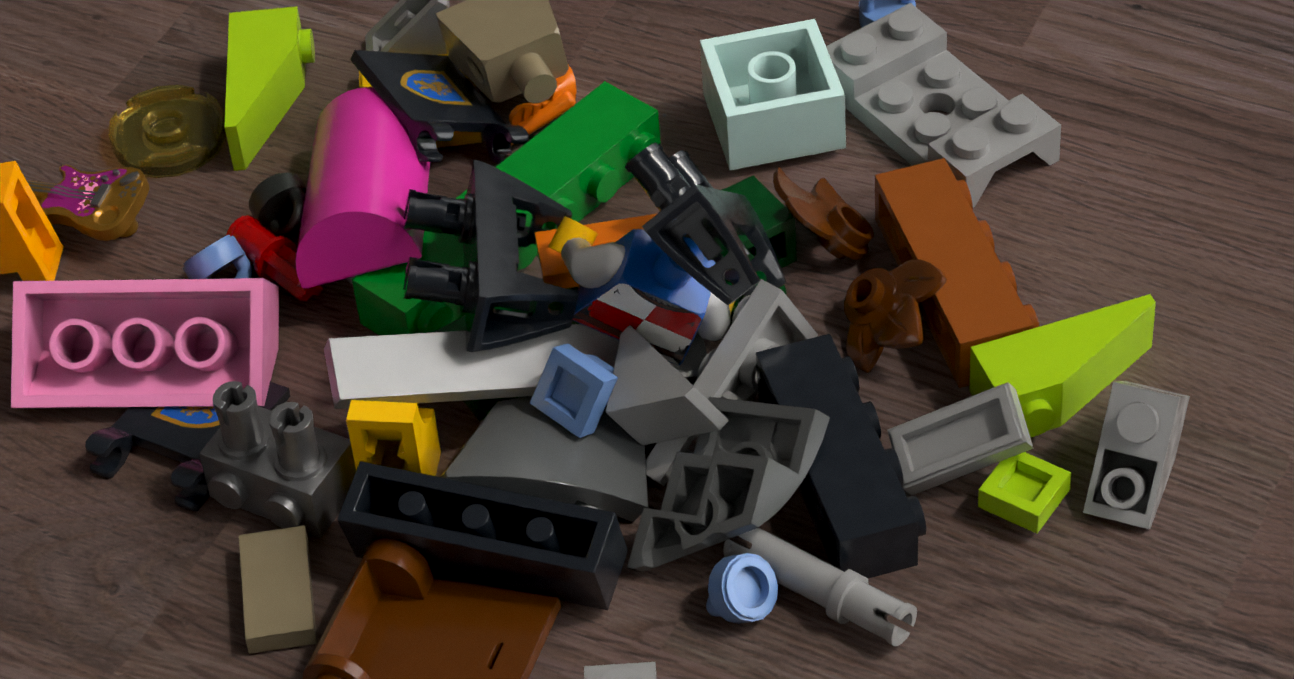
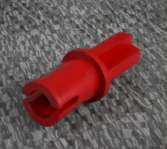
M249 215L241 216L231 224L226 236L230 235L236 238L246 253L245 255L254 265L255 273L260 278H264L269 282L275 281L299 301H307L312 295H320L323 285L302 288L296 271L297 248L292 240L284 236H275L268 229L264 228L257 219Z

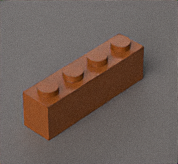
M945 158L875 175V220L898 266L909 260L920 259L937 267L947 279L938 292L918 303V306L958 387L969 386L971 347L1040 327L1036 312L1031 304H1022L1017 294L1016 279L1011 265L1007 261H999L995 253L994 239L989 224L986 220L978 221L973 212L972 198L967 183L963 179L956 180Z

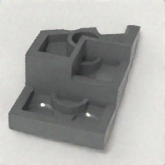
M532 396L498 401L461 448L460 453L441 475V478L574 504L579 500L601 510L615 512L616 516L632 522L642 514L643 508H648L645 445L641 446L606 413L607 405L595 432L579 438L531 405Z
M709 397L708 400L729 421L720 430L699 434L693 454L676 452L661 510L643 508L627 568L636 572H645L760 527L784 506L804 480L821 446L830 417L817 409Z

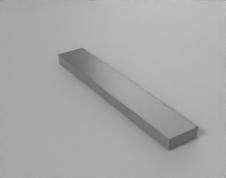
M574 324L571 325V328L538 338L477 352L466 351V331L329 338L324 347L334 409L349 408L351 400L418 404L533 396L553 347L568 343L583 354L596 355L614 368L619 340L585 325ZM698 332L683 363L679 366L669 362L692 385L696 382L699 366L707 355L704 339Z

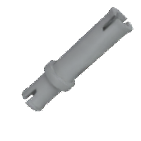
M759 527L738 535L752 543L751 549L739 545L730 539L724 543L723 552L725 557L743 553L759 555L770 564L775 572L778 584L826 608L828 618L839 624H846L850 621L885 639L892 646L901 645L907 639L910 632L888 622V615L914 627L917 617V608L914 605L904 603L869 585L868 578L851 569L844 572Z

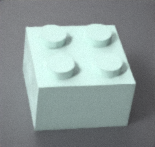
M815 19L700 40L703 95L729 170L846 148L845 93Z

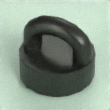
M289 172L275 174L262 181L254 189L248 202L249 210L254 218L275 236H284L292 239L300 231L307 187L297 174Z

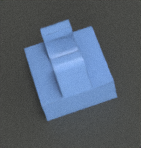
M568 343L556 346L551 351L530 404L581 438L595 432L618 377L613 374L614 368L596 355L583 354Z

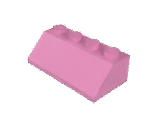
M264 278L13 281L11 408L214 407L213 394L216 389L232 381L241 382L243 389L247 385L251 386L256 392L257 406L264 407L279 345V286Z

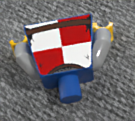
M563 217L548 247L561 253V257L572 279L579 284V297L573 321L617 340L620 339V334L631 325L667 361L679 366L683 363L697 332L703 339L709 341L720 340L726 335L730 328L731 312L735 301L730 305L722 302L675 263L657 246L645 230L633 229L615 243L611 242L592 246L598 234L571 218ZM684 237V241L703 266L709 268L716 264L714 260L708 261L692 239Z

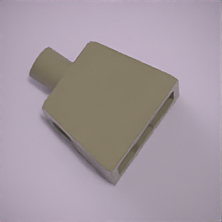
M466 0L435 13L448 57L492 102L501 103L519 94H523L525 99L531 103L546 101L554 94L557 88L556 78L565 75L569 69L560 32L549 0Z

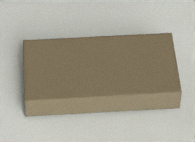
M305 525L239 535L245 640L249 654L317 644L309 543Z

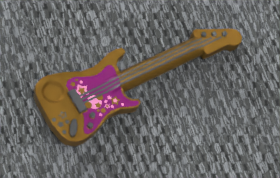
M65 164L59 167L63 179L58 184L27 180L51 225L62 224L72 226L81 233L102 241L129 237L138 230L139 226L135 217L144 205L149 192V183L140 169L133 167L85 172Z

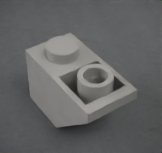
M1129 381L1113 382L1083 513L1151 529L1175 462L1190 396Z

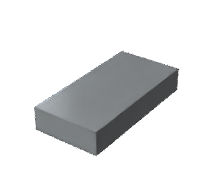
M1009 382L887 430L891 446L897 453L901 464L903 489L910 495H915L1034 449L1017 391Z

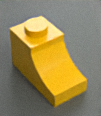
M351 400L346 422L356 470L359 462L362 461L436 476L441 448L434 409L418 408L417 403Z

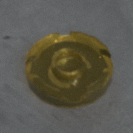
M184 85L157 86L137 93L126 101L127 109L121 112L119 117L116 111L110 120L108 136L112 151L121 166L140 169L147 177H175L197 170L216 157L226 142L223 109L212 95L206 92V98L203 95L195 94L194 87Z

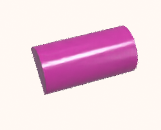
M373 87L357 88L339 95L324 108L317 121L296 253V271L302 288H311L407 263L409 257L417 258V260L422 257L424 231L405 230L404 211L409 189L422 193L428 192L430 162L418 160L407 128Z

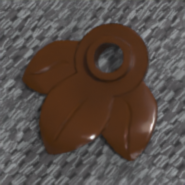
M778 167L773 174L774 188L794 218L816 234L821 245L836 258L844 259L847 256L854 260L862 259L869 250L868 243L874 237L873 229L868 221L856 209L846 204L825 178H821L814 185L812 191L808 192L793 183L783 170Z
M920 259L909 260L891 271L884 268L869 269L853 280L845 296L844 312L850 321L846 339V352L857 368L865 373H869L877 363L884 347L902 349L920 346L923 343V330L918 303L930 298L946 283L947 279L941 270L931 263Z

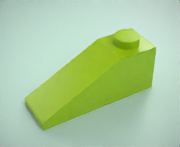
M297 6L229 13L224 128L234 171L247 169L305 88V64L315 63L312 29L301 28Z
M1151 294L972 346L970 350L969 391L974 396L1009 382L1017 391L1030 437H1035L1048 430L1061 427L1152 347L1156 302Z

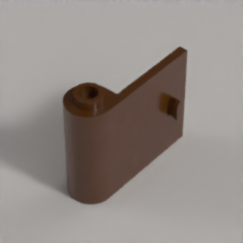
M377 539L369 544L303 671V679H529L560 611L561 604L558 597L436 580L432 575L427 560L415 548L394 539Z

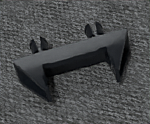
M655 142L639 152L626 164L625 168L627 171L632 173L660 211L645 223L642 228L675 263L726 305H730L742 295L746 297L752 294L756 284L760 282L759 276L756 274L757 271H762L766 275V282L778 288L787 283L766 231L747 198L741 194L714 189L690 159L687 151L681 150L668 157L663 151L661 144ZM738 235H746L755 247L756 256L751 261L748 258L751 253ZM684 237L692 239L708 261L714 260L716 264L709 268L703 266L684 241ZM715 238H718L727 249L728 254L725 257L721 254L723 250Z
M477 160L473 162L469 185L464 199L448 198L447 196L416 192V190L409 189L404 211V229L458 236L459 243H463L464 267L449 266V264L417 260V258L409 257L405 272L403 299L414 298L460 305V311L465 313L466 351L469 352L508 346L571 328L579 291L544 283L542 278L518 272L517 270L519 266L518 247H528L530 244H536L535 232L546 231L542 228L544 223L554 222L557 225L555 229H558L564 216L572 217V211L517 178ZM516 209L528 211L532 214L530 227L525 226L526 214L518 213ZM531 301H536V303H535V308H534V310H533L532 312H530V313H520V312H513V311L500 310V309H495V308H494V307H504V308H510V309H517V310L528 311V310H529V306H530V302H531ZM552 302H560L563 304V307L560 310L553 311L548 308V305Z

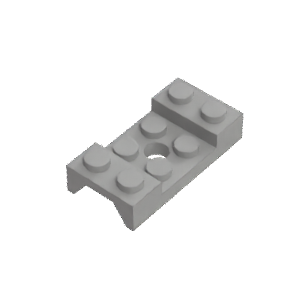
M912 3L826 46L845 93V109L911 166L945 158L956 180L963 179L967 183L973 208L978 203L993 174L1001 168L1031 152H1034L1049 165L1059 161L1061 124L1023 93L1011 100H1007L947 51V32ZM930 111H944V112H947V113H949V114H948V115H944V114H941V113H938V112H930Z

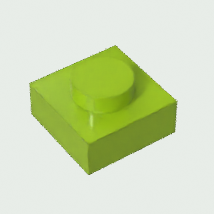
M1026 452L1000 461L979 488L978 507L1038 534L1069 492L1071 472Z

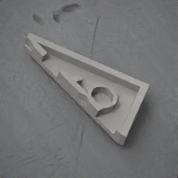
M761 279L752 294L743 298L736 307L732 317V325L717 349L710 351L701 362L697 373V380L693 386L707 399L709 397L752 402L758 394L756 352L814 338L818 334L781 289ZM698 435L656 443L645 460L646 477L665 486L670 478L676 452L693 454L688 448Z

